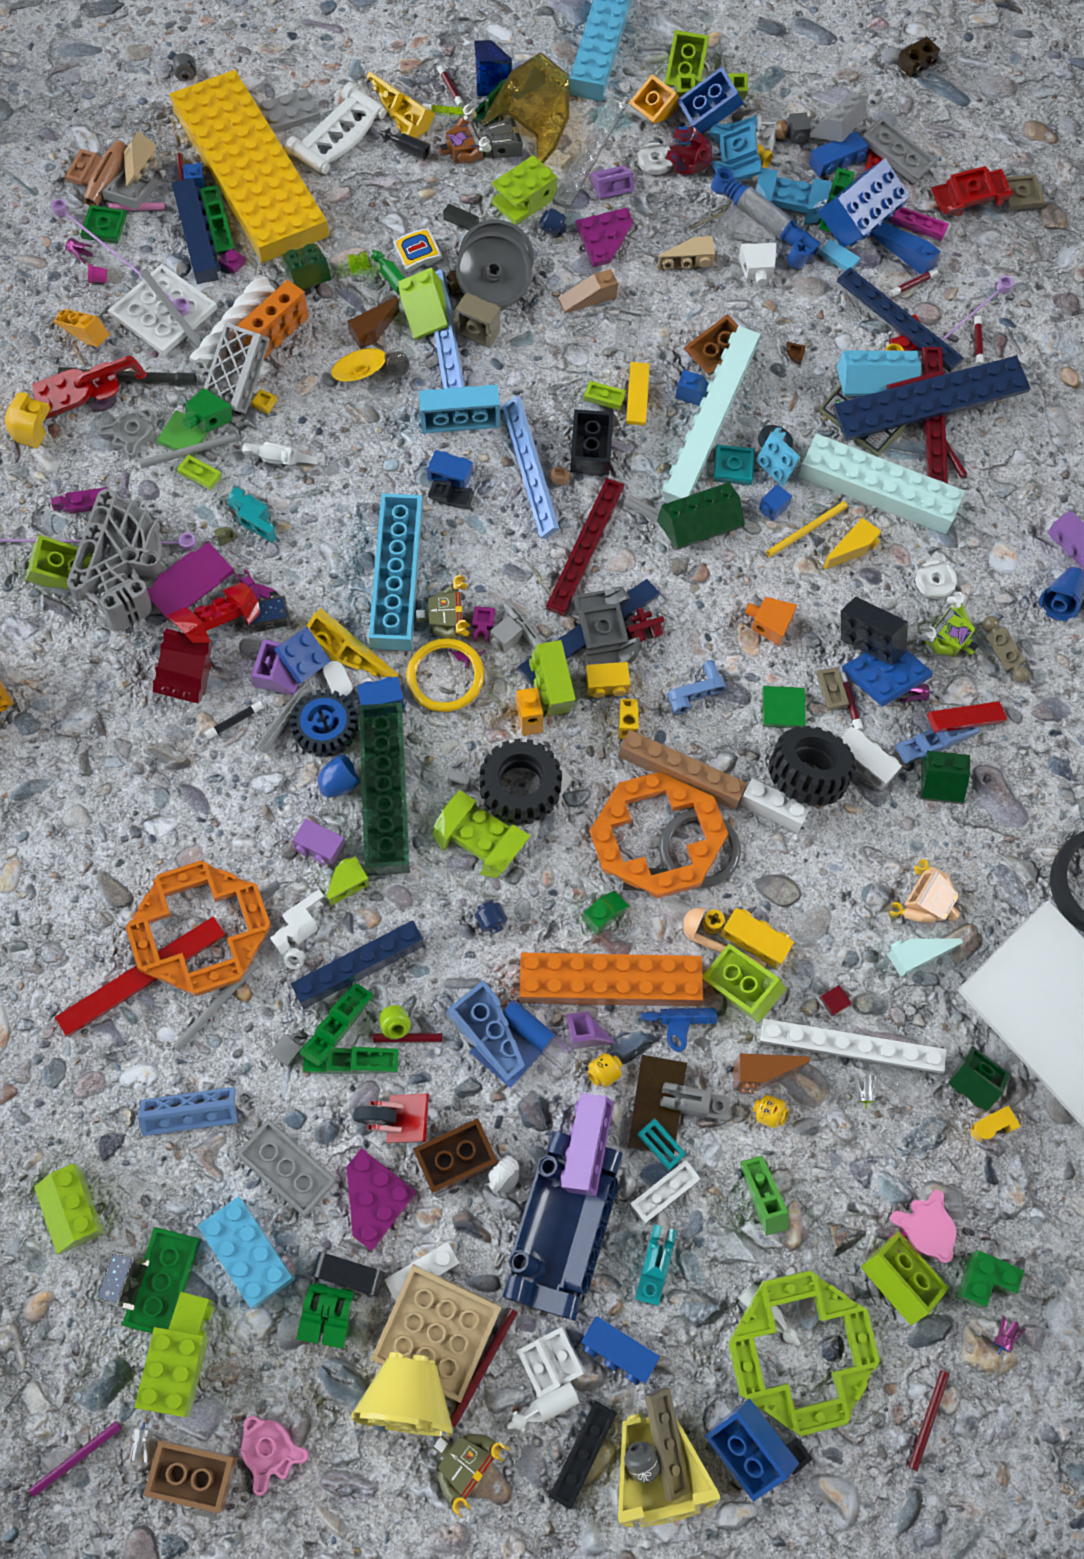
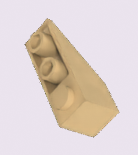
M140 131L137 132L124 151L125 179L128 188L132 182L135 184L142 176L139 172L144 173L149 166L147 161L151 163L156 155L153 151L157 145Z
M712 236L693 237L660 254L658 270L713 267L715 250Z

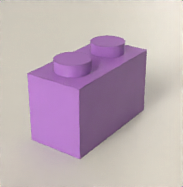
M306 818L292 840L298 853L304 856L309 854L315 857L314 860L324 866L329 864L332 867L346 845L344 837Z

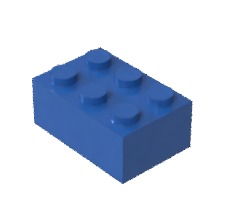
M723 66L677 99L691 125L701 134H704L714 124L719 123L745 104Z
M750 1398L719 1420L704 1436L753 1502L786 1480L799 1464Z

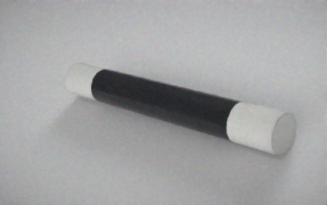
M258 701L204 732L209 740L260 711L264 706L261 701Z

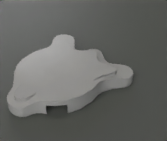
M143 409L129 414L128 411L122 413L112 424L99 427L98 434L101 438H114L112 440L113 447L125 450L126 456L129 459H134L139 448L146 444L153 435V411Z

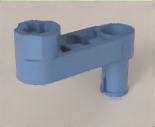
M708 660L702 664L708 680L678 687L667 693L674 714L680 715L690 710L691 701L713 696L726 690L723 677L719 675L714 660Z

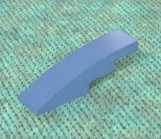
M978 727L934 733L933 729L919 733L915 738L898 743L895 748L906 765L922 759L927 750L940 752L978 734L980 730Z

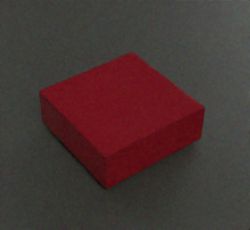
M840 985L819 997L831 1016L836 1015L852 1004Z

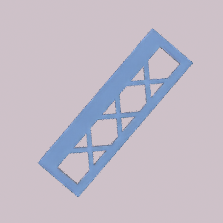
M235 1087L141 1100L138 1120L142 1136L237 1123ZM229 1096V1099L218 1100L221 1097ZM198 1100H205L202 1103L195 1104ZM181 1103L177 1107H170L173 1104ZM157 1106L154 1110L146 1111V1108Z

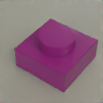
M231 248L219 259L220 266L233 274L246 263L245 257Z

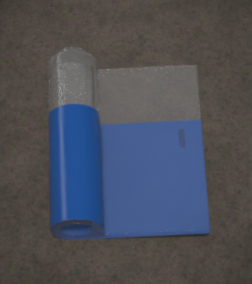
M514 999L503 1010V1014L508 1021V1027L525 1066L506 1081L475 1047L469 1053L532 1107L565 1068L570 1070L578 1060L575 1058L577 1052Z

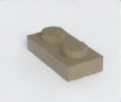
M838 667L818 670L816 676L827 711L847 708L849 702Z

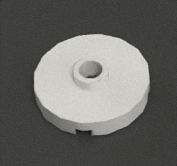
M661 143L644 145L638 153V165L643 171L652 175L666 173L673 165L665 159L668 150H671L669 147H664Z
M929 561L920 567L915 581L919 591L926 597L943 599L950 596L957 584V576L948 564L946 566L941 561Z

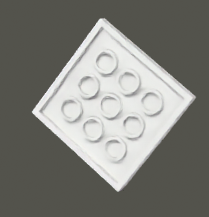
M163 264L150 273L160 288L174 300L178 298L188 300L190 311L183 318L193 330L218 309L214 301ZM144 279L108 310L112 318L164 356L187 336Z

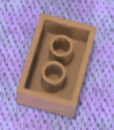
M160 1440L157 1445L144 1496L215 1513L224 1512L238 1456L168 1440Z

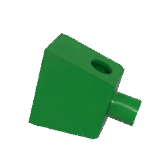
M205 388L199 391L185 405L186 417L183 419V424L187 429L196 426L204 432H209L232 421L231 405Z

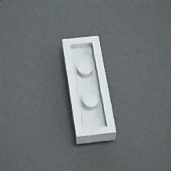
M685 1160L630 1205L643 1223L646 1224L701 1178Z
M446 1242L384 1281L396 1302L413 1264L441 1276L460 1263L449 1243Z

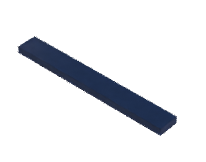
M851 267L837 278L836 282L921 350L923 347H942L943 368L948 372H952L963 361V356Z
M648 579L627 592L630 599L625 606L620 607L623 620L636 613L637 608H643L659 597L660 592ZM581 624L556 640L562 641L566 660L586 647ZM528 659L518 666V670L531 685L536 676L535 671L530 669Z

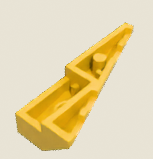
M322 608L313 614L307 626L330 660L357 670L368 671L374 676L379 675L384 678L398 677L399 674Z

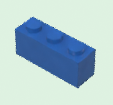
M855 131L849 134L843 142L832 141L812 150L808 164L819 178L829 176L836 172L837 167L845 169L854 163L864 160L868 144Z
M598 1316L594 1317L580 1342L584 1345V1352L594 1358L598 1354L605 1359L604 1365L617 1372L618 1368L627 1373L625 1378L637 1386L639 1382L646 1384L660 1358L659 1355Z

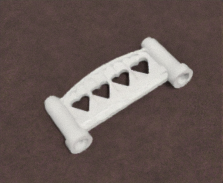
M348 82L342 90L341 97L344 101L302 141L291 136L286 141L284 146L286 154L291 157H297L320 174H326L330 169L329 163L351 150L364 137L375 118L383 119L387 110L384 106L358 90V86L352 82ZM351 112L364 113L366 116L362 117L361 121H355ZM340 123L354 124L355 126L350 128L349 132H344ZM329 134H337L344 137L339 139L338 143H333ZM317 145L331 146L332 149L328 150L326 154H321Z

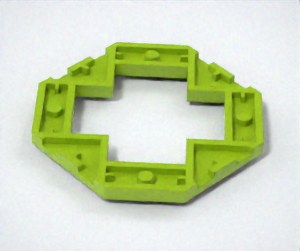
M810 1270L762 1281L728 1342L739 1395L746 1400L750 1398L756 1407L799 1436L848 1424L856 1402L860 1401L872 1371L876 1370L880 1362L868 1310ZM814 1296L820 1321L842 1316L854 1366L831 1371L837 1393L836 1398L794 1408L789 1384L784 1383L765 1388L754 1338L777 1332L772 1306Z

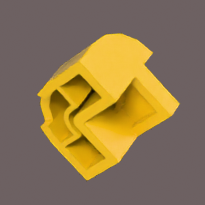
M20 392L15 395L5 414L6 429L14 441L36 449L39 448L46 435L42 423L51 409L49 404L31 399L28 393Z

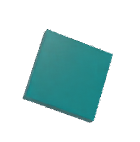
M716 444L713 481L752 485L755 448Z

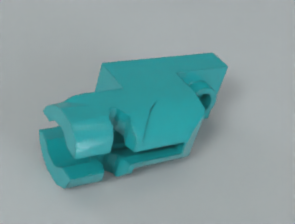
M237 486L233 488L228 495L227 502H229V506L237 511L240 525L273 543L277 536L275 527L267 521L270 517L268 506L251 494L245 495V490Z
M653 1225L634 1299L654 1306H659L677 1235V1231L670 1228L667 1231L664 1244H659L658 1240L662 1230L660 1225Z

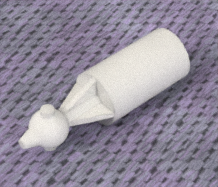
M751 1282L738 1296V1299L747 1308L758 1287ZM772 1306L776 1330L783 1333V1339L787 1343L799 1346L800 1342L797 1338V1332L793 1328H787L781 1310L777 1306Z
M571 1382L534 1400L524 1415L518 1414L517 1411L512 1413L513 1418L507 1425L508 1430L516 1429L522 1433L525 1431L526 1422H545L579 1404V1399Z

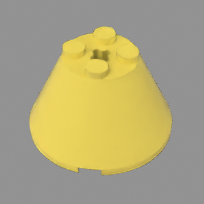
M390 1352L389 1358L386 1359L352 1412L351 1421L371 1427L373 1425L386 1426L385 1430L410 1434L442 1436V1431L447 1433V1436H452L453 1428L438 1369L435 1365L436 1362L428 1360L429 1357L414 1355L413 1359L404 1357V1354Z

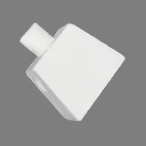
M776 243L741 244L738 259L747 280H756L757 286H765L768 283L767 280L772 279L775 269Z

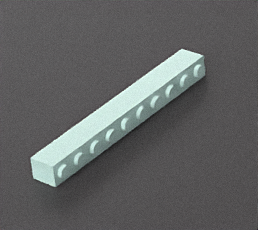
M738 326L736 333H731L728 342L730 346L728 349H724L721 357L723 362L721 365H717L714 372L716 377L714 381L709 382L706 392L709 393L706 398L703 397L699 406L701 411L699 414L696 413L693 418L692 431L688 430L684 440L686 444L679 449L677 455L679 460L677 464L673 463L669 473L672 476L663 485L662 492H664L665 501L672 502L692 495L758 346L760 333Z

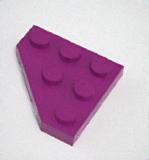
M627 207L575 220V226L593 267L611 263L616 251L619 250L624 242L628 231L633 227V219Z
M361 1148L346 1167L352 1236L372 1252L417 1192Z

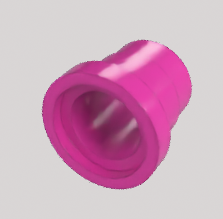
M89 264L88 283H107V268Z

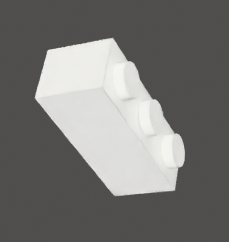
M852 726L841 737L843 743H847L851 749L850 752L854 754L856 762L855 771L881 791L902 767L895 757L886 754L877 743H872L865 737L863 732Z
M754 778L751 779L739 804L796 833L799 832L811 806L805 803L800 804L793 798H787L784 793Z

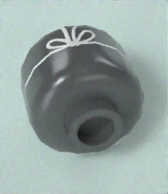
M635 1442L627 1449L624 1462L631 1478L641 1483L653 1481L661 1469L653 1445L649 1442Z

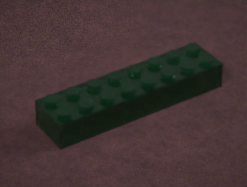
M402 703L359 705L365 872L367 876L411 873Z

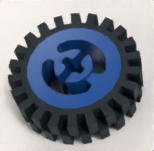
M325 689V693H321V690H316L317 695H313L310 692L307 694V699L304 697L300 699V705L298 703L295 704V711L291 712V729L296 742L299 743L302 749L305 748L307 753L311 754L313 752L318 757L320 753H323L324 757H329L328 753L332 752L334 756L337 755V750L339 749L341 752L345 751L346 744L350 747L352 744L351 739L356 738V731H358L357 714L350 700L347 701V697L344 694L340 696L339 692L335 690L331 694L330 689ZM321 713H323L324 719L328 724L329 733H326L325 727L321 722L319 716Z

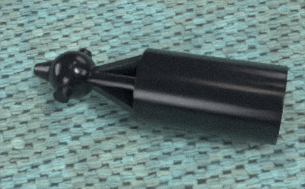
M390 128L378 132L382 136L384 143L391 140L401 151L423 160L429 155L431 146L425 141L405 133L392 134Z

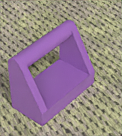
M624 165L589 174L592 185L600 199L634 191L633 172Z

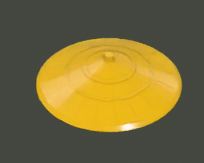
M366 348L351 352L334 364L331 374L333 378L339 381H356L366 378L383 366L386 361V354L384 351L376 348Z

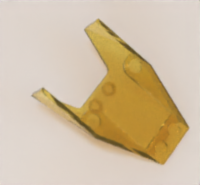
M538 53L510 72L481 123L485 125L500 114L507 113L536 136L537 159L544 164L555 151L569 119V74L544 54Z

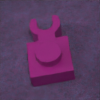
M475 606L472 628H476L473 633L474 641L477 642L479 635L485 636V643L489 641L488 630L493 629L495 608Z

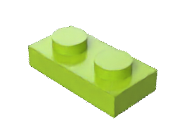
M589 380L584 394V401L621 410L626 390Z
M189 454L177 468L179 474L210 491L222 477V473L219 470Z

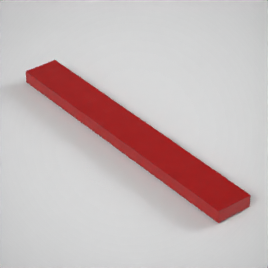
M213 916L159 950L158 954L160 960L183 953L186 962L226 935ZM136 965L55 1016V1019L65 1036L69 1037L158 979L140 972Z

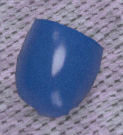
M339 755L321 769L318 774L317 783L323 796L332 798L352 791L360 784V779L350 758L345 755Z

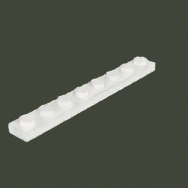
M764 1018L762 1020L759 1043L941 1074L945 1072L946 1049Z

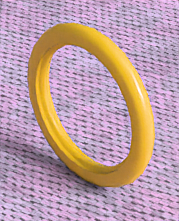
M451 638L430 641L420 647L413 654L406 670L407 687L414 700L421 706L437 712H452L470 704L478 696L485 679L484 665L477 651L470 645ZM440 648H452L464 653L470 659L474 668V680L469 691L461 698L451 702H437L426 697L418 687L416 672L421 660L430 652Z

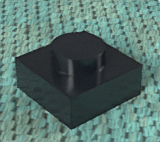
M794 1437L786 1444L787 1448L799 1462L798 1466L791 1473L795 1475L813 1458L797 1437Z

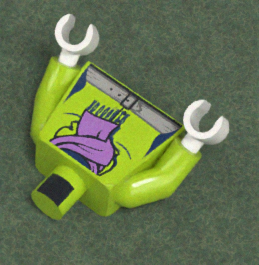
M954 592V596H950L947 599V602L950 605H954V607L949 608L935 628H924L926 633L921 634L920 638L925 641L926 645L930 646L936 655L956 657L961 649L973 655L979 647L978 644L970 640L975 628L963 604H961L964 600L963 594L961 592Z

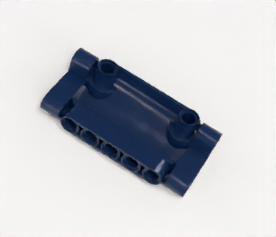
M552 1131L546 1150L547 1154L538 1163L509 1258L511 1273L508 1276L502 1297L537 1310L576 1321L582 1296L588 1292L616 1197L618 1189V1179L616 1177L623 1153L615 1149L605 1148L596 1196L569 1193L561 1187V1174L565 1170L567 1161L566 1150L570 1147L571 1136ZM555 1165L554 1170L549 1173L550 1168ZM526 1259L525 1266L521 1268L522 1261Z

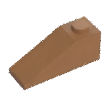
M611 269L595 273L560 295L558 301L565 314L617 298L618 282Z

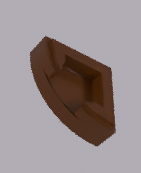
M787 341L786 353L793 362L801 365L806 346Z

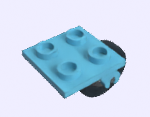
M766 425L758 435V443L762 449L755 461L783 487L801 457L792 449L793 438L787 430L777 425Z

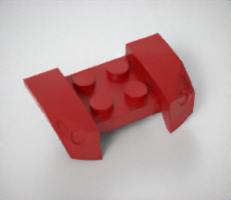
M987 166L953 174L949 180H946L945 184L931 188L938 208L946 215L952 214L955 216H962L966 207L995 200L997 206H1000L1005 200L1013 197V191L1007 182L1003 170L989 171Z
M240 582L223 590L226 598H217L208 606L195 608L194 612L184 607L168 614L167 617L192 643H207L211 641L206 631L243 615L247 624H250L259 615L260 608L253 591L247 585Z

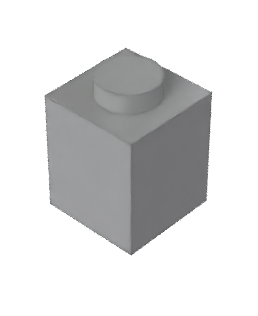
M507 616L490 631V642L495 649H500L506 653L522 639L523 629Z

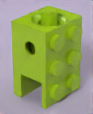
M532 155L492 182V186L499 192L498 195L492 198V205L513 224L517 225L557 198L558 177L549 167H546Z

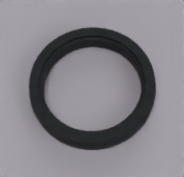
M1084 831L1065 842L1055 856L1050 871V887L1053 899L1063 916L1073 926L1084 932V910L1073 898L1067 880L1068 866L1072 856L1077 850L1084 847Z

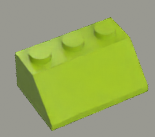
M72 1163L50 1173L34 1186L57 1255L104 1234L80 1166Z
M899 1230L861 1265V1269L910 1326L928 1315L949 1289Z

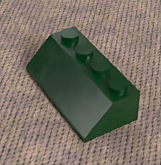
M730 482L661 505L657 522L676 550L745 526L740 496Z

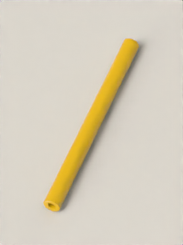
M845 501L839 503L766 550V554L772 557L848 508Z

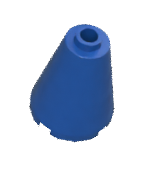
M1069 567L1042 592L1039 598V606L1041 609L1042 607L1044 608L1045 614L1048 617L1058 621H1068L1069 618L1077 617L1081 609L1084 571L1077 567Z

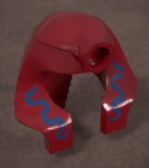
M693 126L686 130L676 129L673 138L682 142L690 140L691 145L689 147L677 145L669 147L671 150H668L665 159L674 165V172L678 174H693L705 170L710 165L713 157L712 147L708 140Z

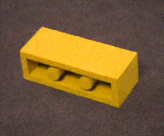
M735 908L720 936L777 970L794 944V941L786 933L775 931L769 923L763 920L758 921L747 910Z

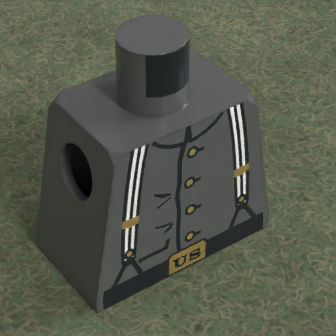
M513 117L487 126V138L490 140L489 144L491 145V153L494 158L522 156L523 142Z

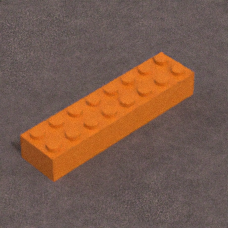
M521 952L520 1003L700 1007L703 1001L702 956Z

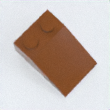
M727 314L687 344L684 350L708 376L712 375L717 365L722 364L723 360L721 357L725 348H729L730 344L728 342L731 333H736L739 325Z
M740 1053L733 1062V1090H740V1094H754V1091H758L801 1071L810 1062V1056Z

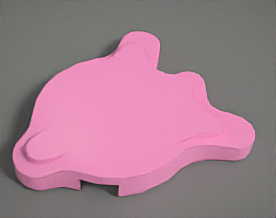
M932 1191L926 1201H912V1214L895 1211L891 1214L890 1221L906 1232L909 1242L919 1253L934 1257L941 1263H947L952 1260L956 1228L952 1218L944 1208V1194L942 1191Z
M255 1415L245 1419L243 1423L244 1438L240 1450L241 1457L247 1468L252 1472L253 1493L257 1496H262L268 1490L272 1474H276L279 1479L287 1478L293 1464H301L308 1460L309 1451L306 1448L297 1446L292 1441L287 1429L279 1422L263 1420Z

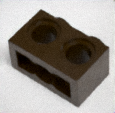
M926 36L900 51L897 66L911 78L916 74H920L924 69L936 64L940 48Z

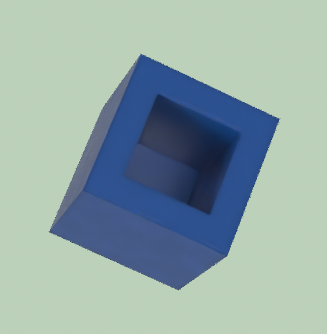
M777 484L762 498L759 510L764 516L775 521L789 507L792 495Z

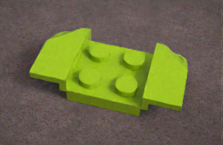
M458 790L439 815L433 828V837L443 851H445L451 840L484 861L480 875L498 878L531 835L513 824L509 827L478 807L475 799Z

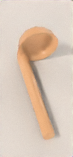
M696 907L687 912L683 921V930L687 938L721 953L726 945L696 933L706 908ZM747 955L765 968L766 962Z

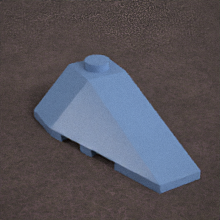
M484 980L448 1008L445 1014L506 1081L525 1066L508 1027V1021L501 1009L500 1001Z

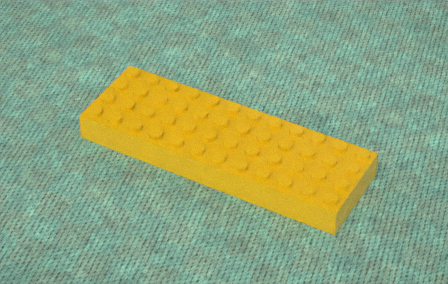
M235 69L169 93L174 113L214 182L218 185L221 194L261 263L279 257L288 250H296L307 244H312L329 237L328 223Z

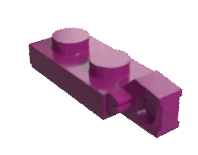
M103 487L64 493L62 496L52 497L51 505L54 511L64 510V512H69L70 514L92 511L98 493L108 488Z

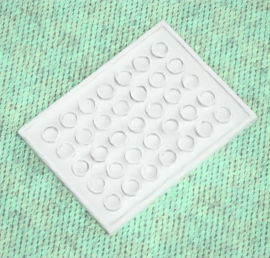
M1048 900L957 991L1084 1128V938Z

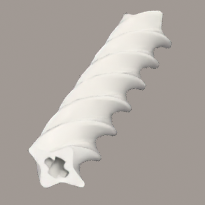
M266 277L255 278L246 287L244 293L235 300L233 307L228 309L222 320L213 327L211 334L206 336L201 342L200 347L191 354L189 360L197 366L200 373H209L225 322L237 326L275 291ZM233 329L229 330V341L237 337ZM226 349L223 350L221 355L223 360L227 357Z

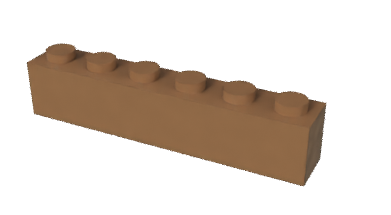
M629 730L620 748L619 758L652 773H664L714 796L716 802L736 810L747 785V782L632 730Z

